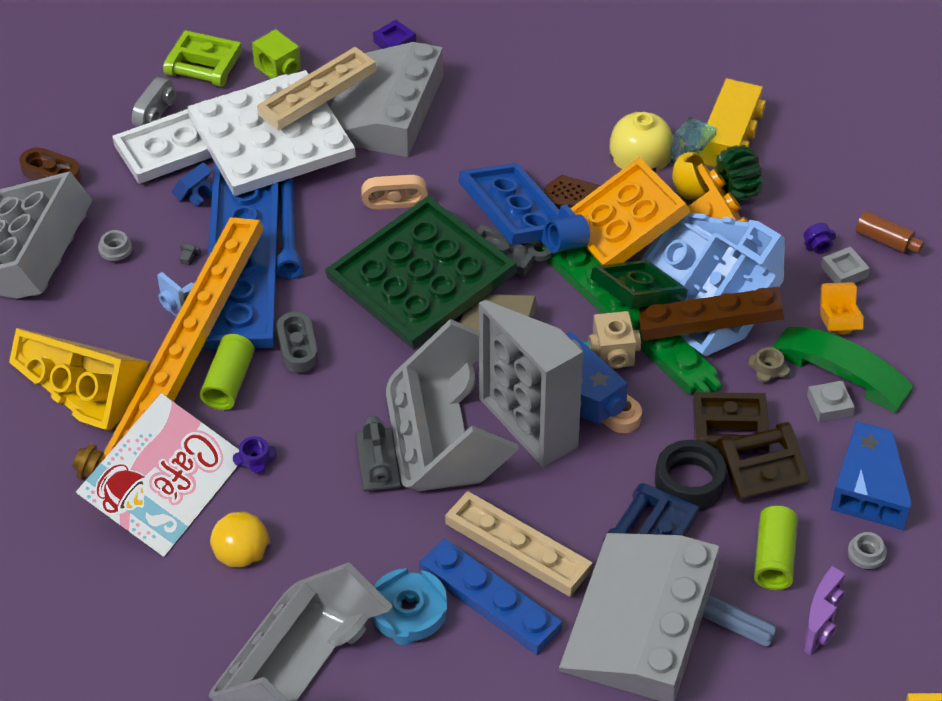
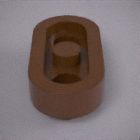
M36 147L28 149L19 158L21 171L27 178L38 180L70 171L78 182L81 179L80 167L75 159L45 148Z

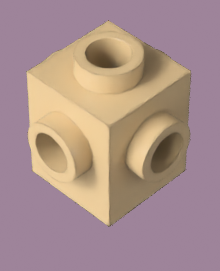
M629 311L595 314L593 316V334L588 336L589 348L611 368L634 366L635 351L641 350V339L639 330H633Z

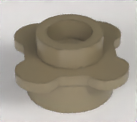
M762 348L756 355H751L748 359V365L755 369L757 373L756 378L761 382H769L778 376L786 377L789 374L790 369L784 364V355L776 348Z

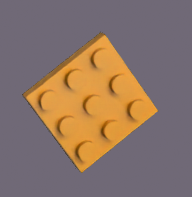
M640 157L570 208L576 215L580 214L587 220L590 229V240L585 248L601 266L624 263L691 213L687 204Z

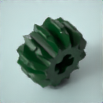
M736 145L721 151L720 155H717L715 169L726 182V185L723 186L726 194L730 192L737 202L751 200L752 197L758 196V193L762 192V182L764 181L761 174L762 168L759 165V158L755 156L751 147Z

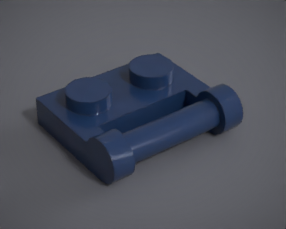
M640 483L633 492V501L616 527L609 529L607 533L629 534L645 508L654 506V510L638 534L686 536L698 516L699 506L648 484Z

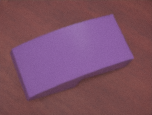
M831 566L820 582L811 604L804 639V651L809 655L815 651L820 643L826 646L837 630L834 619L836 610L845 596V591L842 590L845 573Z

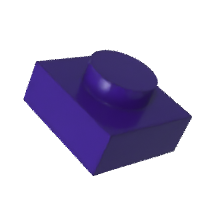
M394 20L373 32V42L384 49L416 42V33L398 20Z

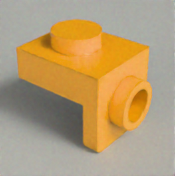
M824 283L821 285L820 317L828 331L836 334H849L852 330H863L864 316L856 305L857 286L855 283Z

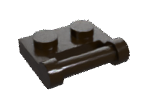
M694 392V440L706 442L718 449L717 440L719 438L731 436L734 439L746 435L707 434V429L756 430V433L769 430L766 393ZM770 445L754 449H757V453H769Z
M789 422L777 424L775 429L734 439L731 436H726L717 440L718 451L725 459L737 502L804 486L811 481L795 433ZM780 443L784 449L740 460L738 452Z

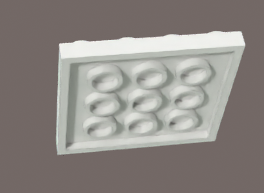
M306 70L187 106L191 121L234 196L356 157L354 145L326 102L279 131L258 115V104L307 76Z

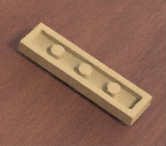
M353 47L258 104V115L279 131L376 72V61L358 48Z
M469 491L445 515V524L569 597L573 595L592 572L591 561Z

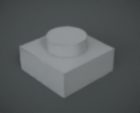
M851 246L822 257L821 268L834 283H856L868 278L869 266Z
M843 380L808 387L807 397L819 423L853 416L855 406Z

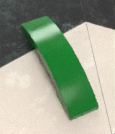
M787 327L772 346V348L782 352L784 360L800 368L807 360L865 388V399L894 413L898 412L913 390V385L886 361L867 349L828 332L806 327Z

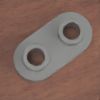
M156 77L135 103L132 111V124L134 127L160 119L168 106L174 103L176 89L171 80Z

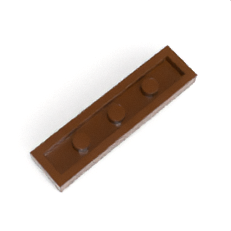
M779 286L732 294L725 293L719 296L688 299L674 303L654 304L639 308L643 341L784 320Z

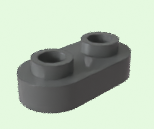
M298 311L283 314L277 321V333L284 366L293 372L309 371L318 362L317 345L311 319L305 313Z

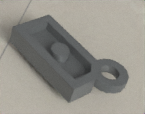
M481 224L475 231L516 262L518 270L516 275L521 277L526 276L534 265V260L545 261L553 256V253L549 251L542 241L511 245L499 230ZM544 247L546 250L539 252L535 248Z

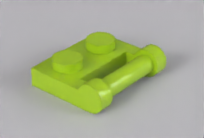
M184 30L167 56L163 72L168 76L175 77L178 74L212 82L213 86L224 87L229 72L242 53L241 42ZM183 60L191 63L214 67L215 69L213 70L186 63H181V61Z

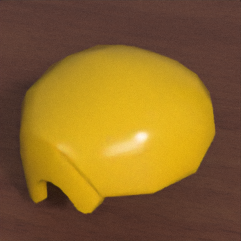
M687 152L680 155L672 170V180L676 191L682 198L689 201H696L709 191L708 186L696 168L701 163L706 166L704 159L697 152Z
M246 511L231 512L216 523L210 538V545L215 557L230 568L246 567L252 562L262 560L267 545L271 543L268 531L262 521L257 516Z

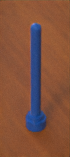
M290 178L281 181L282 251L276 258V273L279 277L286 280L296 279L303 273V258L296 251L294 180Z

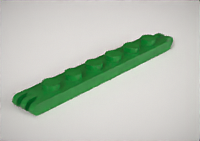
M538 247L539 252L546 250L544 247ZM585 248L553 253L550 259L545 260L600 313L629 311L633 330H639L641 351L685 393L718 392L722 389V385L717 379L718 373L716 369L679 335L642 340L639 308L630 309L590 279L592 268L601 265Z

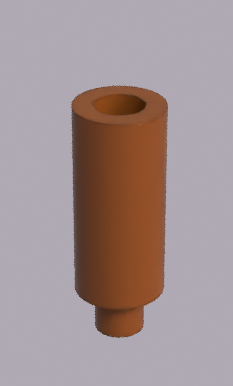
M867 210L863 212L856 226V233L904 254L908 250L919 254L924 246V241L915 238V231Z

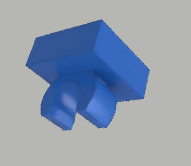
M204 162L178 181L172 190L173 195L179 201H182L189 195L190 202L194 206L199 207L204 200L198 194V191H203L209 198L212 197L213 184L206 181L212 171Z

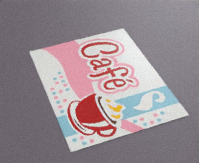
M161 393L75 493L164 557L236 469L237 465L233 462V455L239 452V449Z

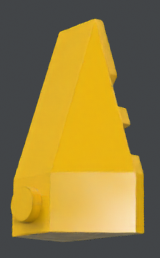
M16 328L9 360L10 364L34 384H40L51 393V398L54 401L64 404L73 412L72 416L78 421L104 430H112L122 419L146 375L149 361L21 328Z

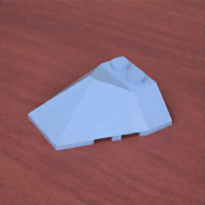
M689 213L676 225L653 240L641 260H648L688 289L686 300L719 296L725 293L732 294L752 291L759 288L780 287L784 281L785 237L759 221L749 220V222L736 221L730 217L720 219L709 217L706 214ZM754 324L679 336L697 351L708 356L745 339Z

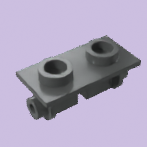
M370 416L363 424V431L355 432L363 491L400 487L392 429L385 428L384 423L377 416Z

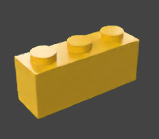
M725 79L700 139L699 155L704 159L705 165L716 167L717 155H720L721 151L727 150L729 147L746 145L749 148L750 142L748 139L753 140L757 131L758 121H756V118L762 119L766 106V101L761 100L762 86Z

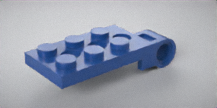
M518 163L460 171L458 181L511 245L542 241L549 251L557 253L585 248L589 244L590 229L585 217L580 214L576 215L567 204L561 205L559 210Z

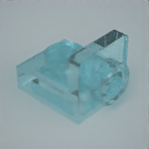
M689 117L673 134L671 163L675 164L677 158L684 153H699V151H702L714 138L717 129Z

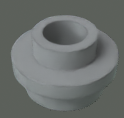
M108 231L100 239L98 245L99 254L108 261L122 260L132 252V242L122 231Z
M863 532L850 541L847 552L849 559L856 566L864 569H874L884 563L887 549L883 540L877 534Z

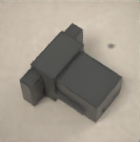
M181 243L180 264L190 266L193 258L196 255H201L200 247Z

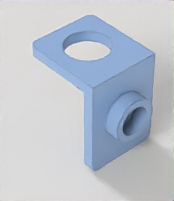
M161 272L157 274L160 289L159 300L167 311H170L177 317L185 302L184 297L189 295L194 283L181 288Z

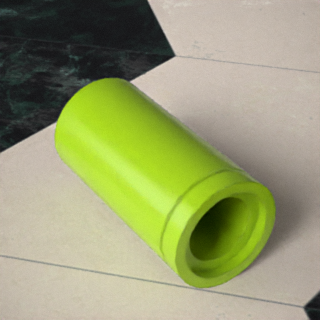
M227 334L220 341L200 391L201 400L213 409L229 410L234 406L255 352L252 342L244 336Z
M770 506L763 509L760 513L754 580L765 589L783 590L790 587L793 583L798 516L788 507Z

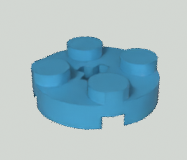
M408 568L396 569L385 574L375 583L374 587L393 607L389 612L371 617L372 622L382 634L393 638L397 644L405 646L412 644L414 641L427 638L446 622V590L442 582L430 572L421 570V574L415 572L408 573ZM406 599L409 603L414 601L418 603L414 609L406 610L402 609L401 601Z

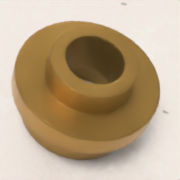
M89 444L86 449H79L73 462V468L77 470V478L81 480L85 479V477L88 478L97 466L104 452L97 450L96 445Z

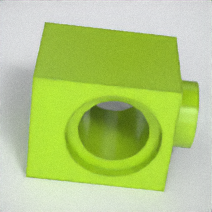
M275 29L252 42L254 66L270 79L301 71L299 46Z

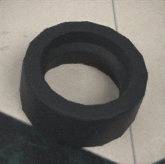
M692 439L677 441L668 445L659 454L655 471V486L657 489L699 506L698 511H703L714 506L723 495L727 474L725 459L716 448L706 442ZM691 464L707 470L713 478L711 482L703 486L689 487L674 481L669 476V471L679 465Z

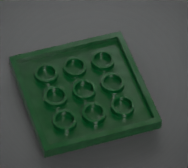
M426 196L325 269L327 278L413 350L431 338L450 319L455 320L518 272L516 262L429 196Z

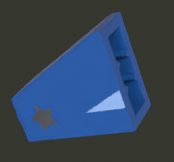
M569 332L566 335L571 340H576L584 353L580 417L600 424L610 416H617L627 406L628 383L573 332Z
M856 421L835 486L830 510L904 531L912 502L893 431Z

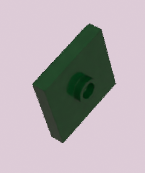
M648 260L597 266L592 268L590 277L591 280L630 309L685 301L688 293L686 287Z

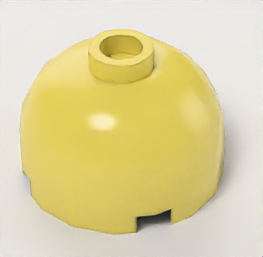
M633 112L625 115L614 126L609 144V152L614 157L613 162L619 168L624 169L640 157L651 169L656 168V172L664 169L670 163L674 149L673 135L669 125L660 116L649 112Z

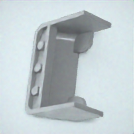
M452 319L447 321L391 375L386 387V398L400 480L403 486L415 491L479 484L519 450L517 443L475 426H471L465 431L459 402L473 391L476 384L473 364L479 359V331Z
M350 562L296 582L280 597L215 683L209 693V698L213 701H297L334 648L346 642L349 644L355 643L366 630L364 624L367 619L389 612L393 605Z

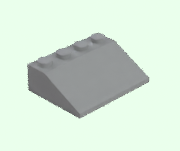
M417 42L365 53L376 61V72L335 96L330 109L355 148L409 157L443 78V47Z
M70 171L0 189V296L14 299L37 296L48 287L50 277L60 265L62 255L67 246L73 241L74 234L79 224L85 219L86 212L93 201Z
M483 300L479 302V399L544 468L578 448L581 385L583 382V350L576 340H571L560 328Z
M607 533L560 663L559 672L654 700L675 701L717 573L719 546L682 535Z

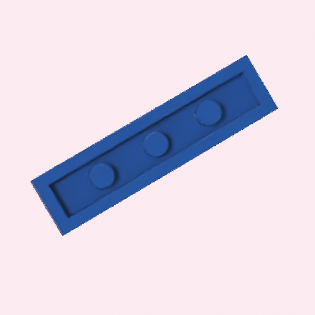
M445 538L419 561V571H427L436 576L448 592L535 655H538L562 631L561 620Z

